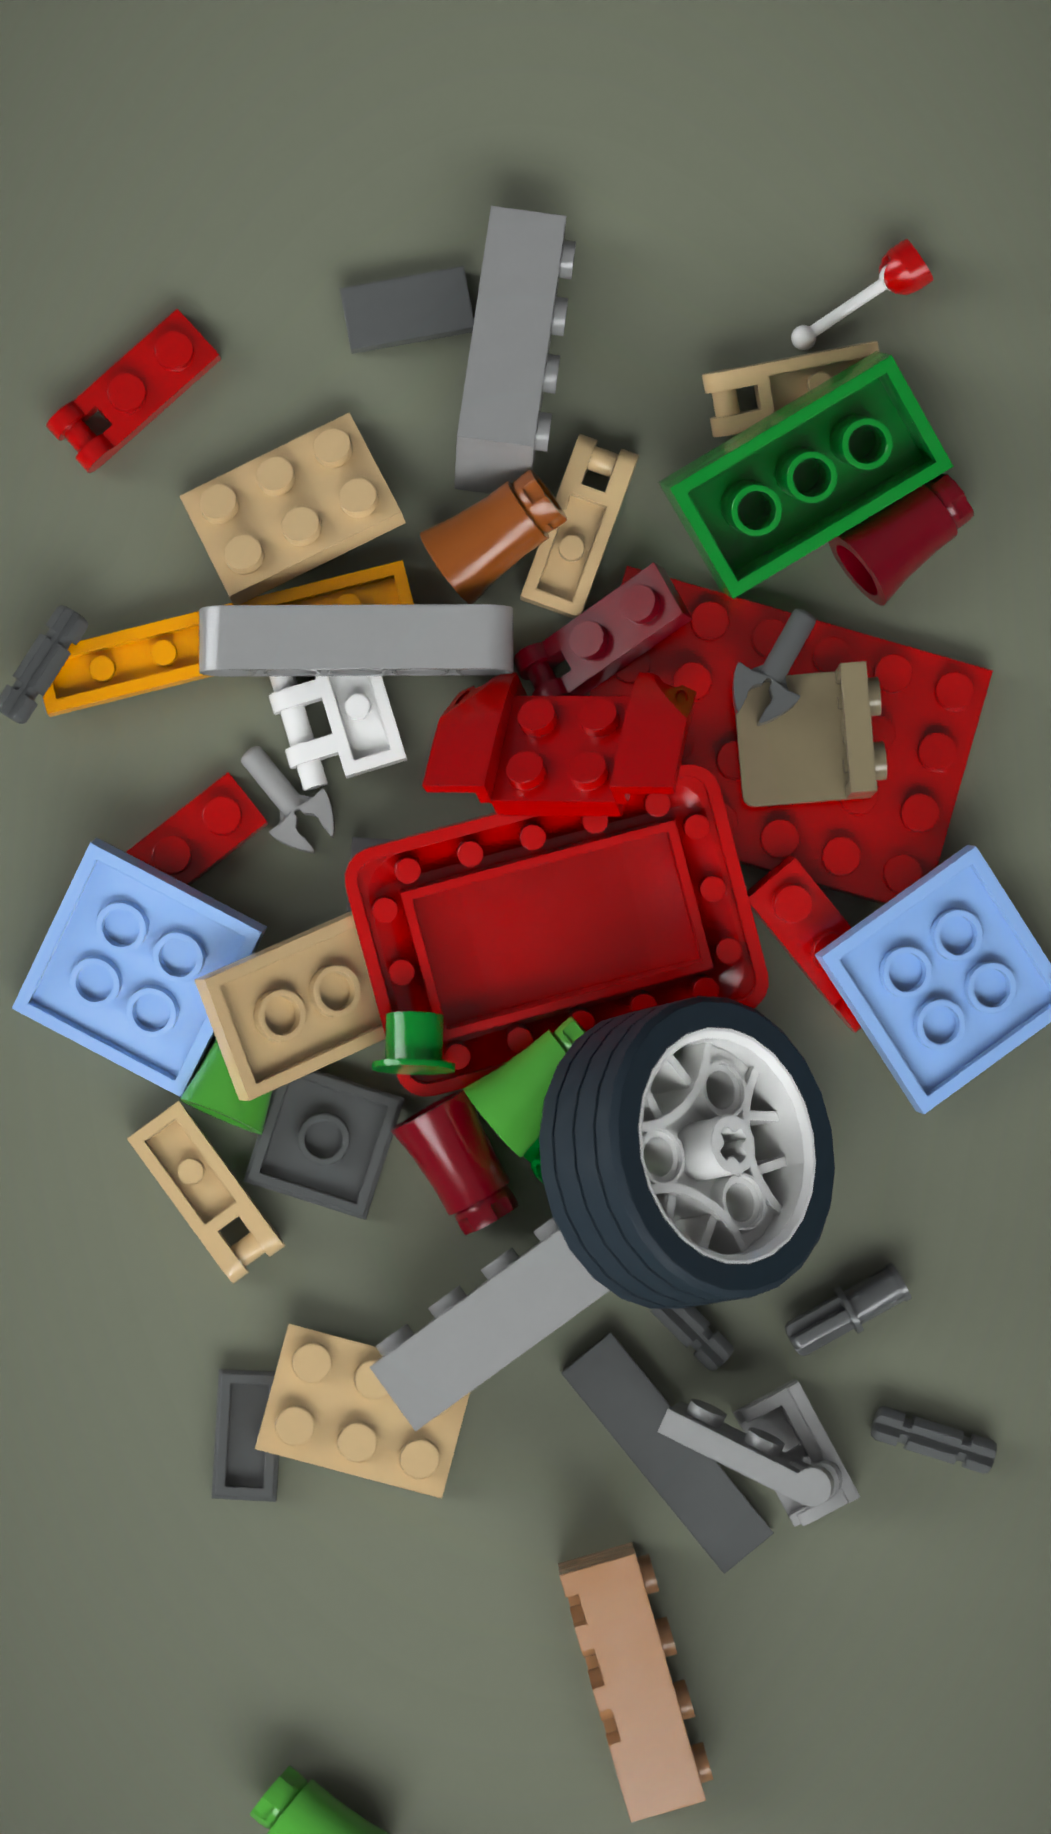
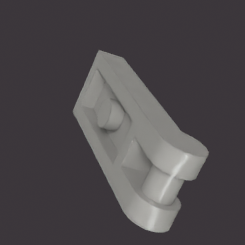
M691 1399L689 1405L681 1401L668 1408L657 1431L805 1506H820L837 1494L842 1485V1473L832 1461L817 1460L809 1465L783 1452L785 1443L774 1435L752 1427L749 1428L747 1433L742 1432L724 1423L727 1416L725 1412L698 1399Z

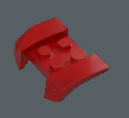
M516 672L497 675L480 687L475 688V686H471L459 692L441 715L434 735L422 786L426 792L476 793L480 803H492L497 816L622 817L624 804L629 803L630 794H675L687 734L694 713L696 691L683 685L674 687L664 683L658 675L639 672L631 696H528Z

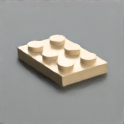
M350 412L179 496L233 605L245 603L406 523Z
M352 911L194 979L238 1099L242 1101H251L386 1038Z
M288 1324L255 1449L442 1499L470 1392L415 1431L370 1369V1366L382 1357L375 1346Z

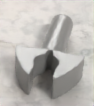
M254 746L243 754L241 763L280 810V824L269 831L272 837L298 851L315 853L312 846L297 830L299 821L296 812L301 811L304 815L317 817L327 833L334 838V814L330 799L323 788L314 797L300 795L262 747Z

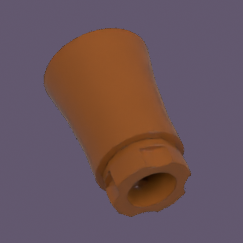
M530 469L515 480L513 484L510 481L505 482L488 496L452 518L420 532V538L430 557L449 584L468 604H474L499 577L526 554L549 539L548 533L565 523L567 517L546 484Z

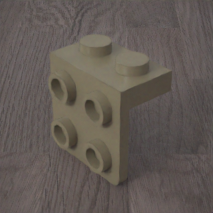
M866 661L840 663L834 672L787 675L785 678L788 690L800 695V699L787 713L762 726H757V723L771 702L768 692L770 683L766 681L761 687L753 688L748 692L739 713H735L742 798L748 806L765 807L871 798L877 791V780L887 779L884 741L873 742L871 716H881L880 683L878 677L868 678Z

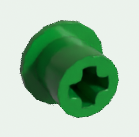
M420 1011L387 1013L385 1059L372 1061V1070L404 1075H438L455 1072V1063L442 1061L444 1015Z

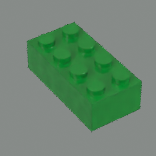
M876 351L658 483L720 591L734 599L954 466L893 356Z

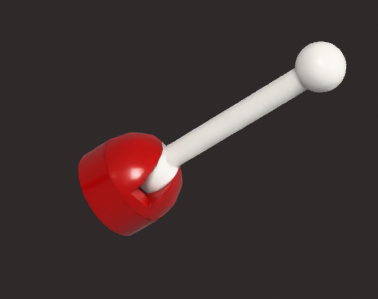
M905 238L882 257L879 266V280L812 325L796 327L792 332L791 341L797 349L808 350L814 346L818 335L886 289L895 294L909 295L933 281L932 274L918 251Z

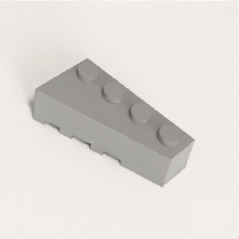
M491 206L457 432L454 489L490 494L505 482L510 481L513 484L515 480L531 469L533 471L536 450L544 452L548 450L552 413L541 412L544 392L555 394L560 355L549 354L551 336L564 335L568 298L557 297L559 278L572 279L576 241L564 240L567 216Z
M553 1217L533 1231L540 1242L524 1254L518 1256L511 1247L482 1268L481 1271L487 1278V1281L466 1295L459 1285L431 1305L428 1309L435 1319L416 1333H413L408 1324H405L375 1346L382 1357L371 1365L370 1369L415 1431L610 1291L593 1279L570 1251Z

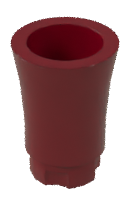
M942 473L830 540L829 546L837 562L854 585L871 601L884 606L917 569L934 553L957 536V529L971 520L974 516V511L958 484L948 474Z
M459 1089L437 1100L390 1129L430 1182L448 1215L455 1214V1218L464 1235L476 1232L492 1224L519 1206L513 1192L506 1185L510 1182V1179L494 1152L479 1119L476 1107L463 1089Z

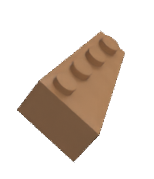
M629 1542L558 1563L560 1580L565 1597H568L575 1632L581 1652L586 1660L593 1694L601 1720L604 1723L607 1742L631 1823L706 1801L701 1783L714 1779L703 1742L690 1745L683 1720L695 1717L685 1679L672 1682L665 1657L676 1655L677 1650L667 1616L654 1620L648 1594L659 1592V1587L649 1554L636 1557L633 1544Z

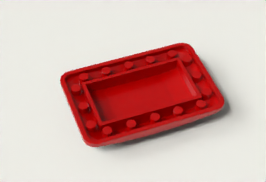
M693 763L681 764L675 794H630L629 803L624 804L622 817L497 816L496 812L367 847L352 857L344 874L347 896L385 1037L387 1013L420 1011L444 1015L442 1061L455 1063V1072L438 1075L396 1074L400 1084L406 1090L421 1097L437 1096L465 1088L519 1054L548 1029L554 1033L571 1016L587 1032L600 1021L695 996L724 997L751 1008H756L765 998L769 987L768 971L720 786L715 776L705 767Z

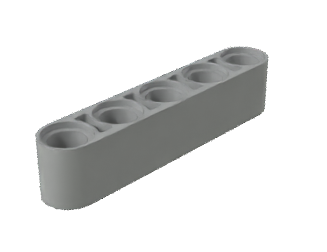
M217 605L199 609V673L202 675L222 677L490 676L514 672L513 608L506 605Z

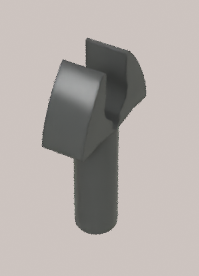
M795 609L792 612L763 665L749 669L741 662H738L732 686L733 705L736 714L739 713L748 692L753 688L761 687L766 681L770 683L768 692L771 702L766 707L757 726H762L781 717L798 702L800 695L788 690L785 677L816 624V619L811 613L803 609Z

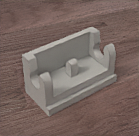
M796 1379L785 1383L733 1412L743 1432L747 1433L750 1427L763 1430L785 1443L783 1452L809 1465L817 1460L832 1461L840 1469L843 1479L840 1490L820 1506H805L775 1491L794 1527L800 1524L802 1526L810 1524L845 1504L860 1498L855 1485L804 1390Z

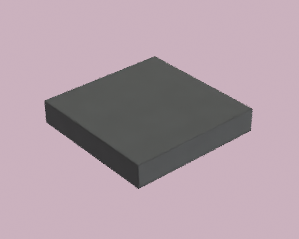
M318 1070L273 1090L262 1135L258 1134L243 1181L366 1220L393 1138L390 1129L397 1125L405 1098Z

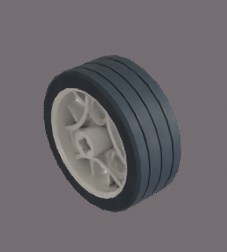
M695 996L600 1021L575 1040L557 1065L544 1098L539 1133L542 1180L552 1216L570 1251L593 1279L621 1299L650 1309H681L751 1298L779 1287L802 1268L820 1240L831 1207L835 1163L832 1129L822 1093L805 1058L783 1030L756 1009L732 999Z

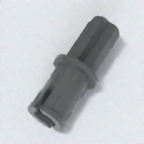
M892 1262L885 1265L886 1267L844 1291L839 1286L834 1288L835 1296L786 1323L784 1326L786 1334L800 1356L812 1353L853 1329L857 1334L864 1331L862 1324L899 1303L912 1299L905 1282Z

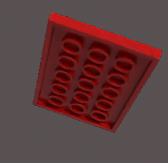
M627 566L622 584L642 570ZM670 578L692 620L590 691L589 696H631L639 672L655 674L666 684L674 687L683 685L696 691L694 713L691 718L681 764L693 763L705 767L715 776L722 792L740 864L770 872L786 857L791 855L798 860L818 886L883 905L936 868L993 670L816 620L815 626L787 675L834 672L840 663L866 661L868 678L878 677L880 683L881 716H871L873 742L884 741L887 779L877 780V791L871 798L750 807L742 798L736 720L732 697L733 676L738 662H741L749 669L764 664L792 613L739 597L733 599L725 593Z

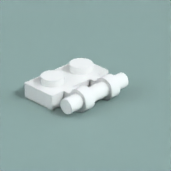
M296 676L269 677L274 693L268 696L275 715L281 714L290 747L285 750L290 769L297 768L304 791L317 789L328 784L321 761L329 757L339 755L346 779L407 761L382 676H315L316 679L301 684L297 683ZM323 700L333 734L314 739L305 706Z

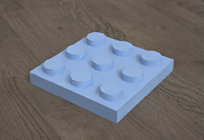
M95 838L90 842L12 1009L181 1097L194 1078L215 1035L194 979L254 954L267 926L107 842Z
M966 845L815 954V957L915 1111L926 1114L1051 1022V963L977 846Z

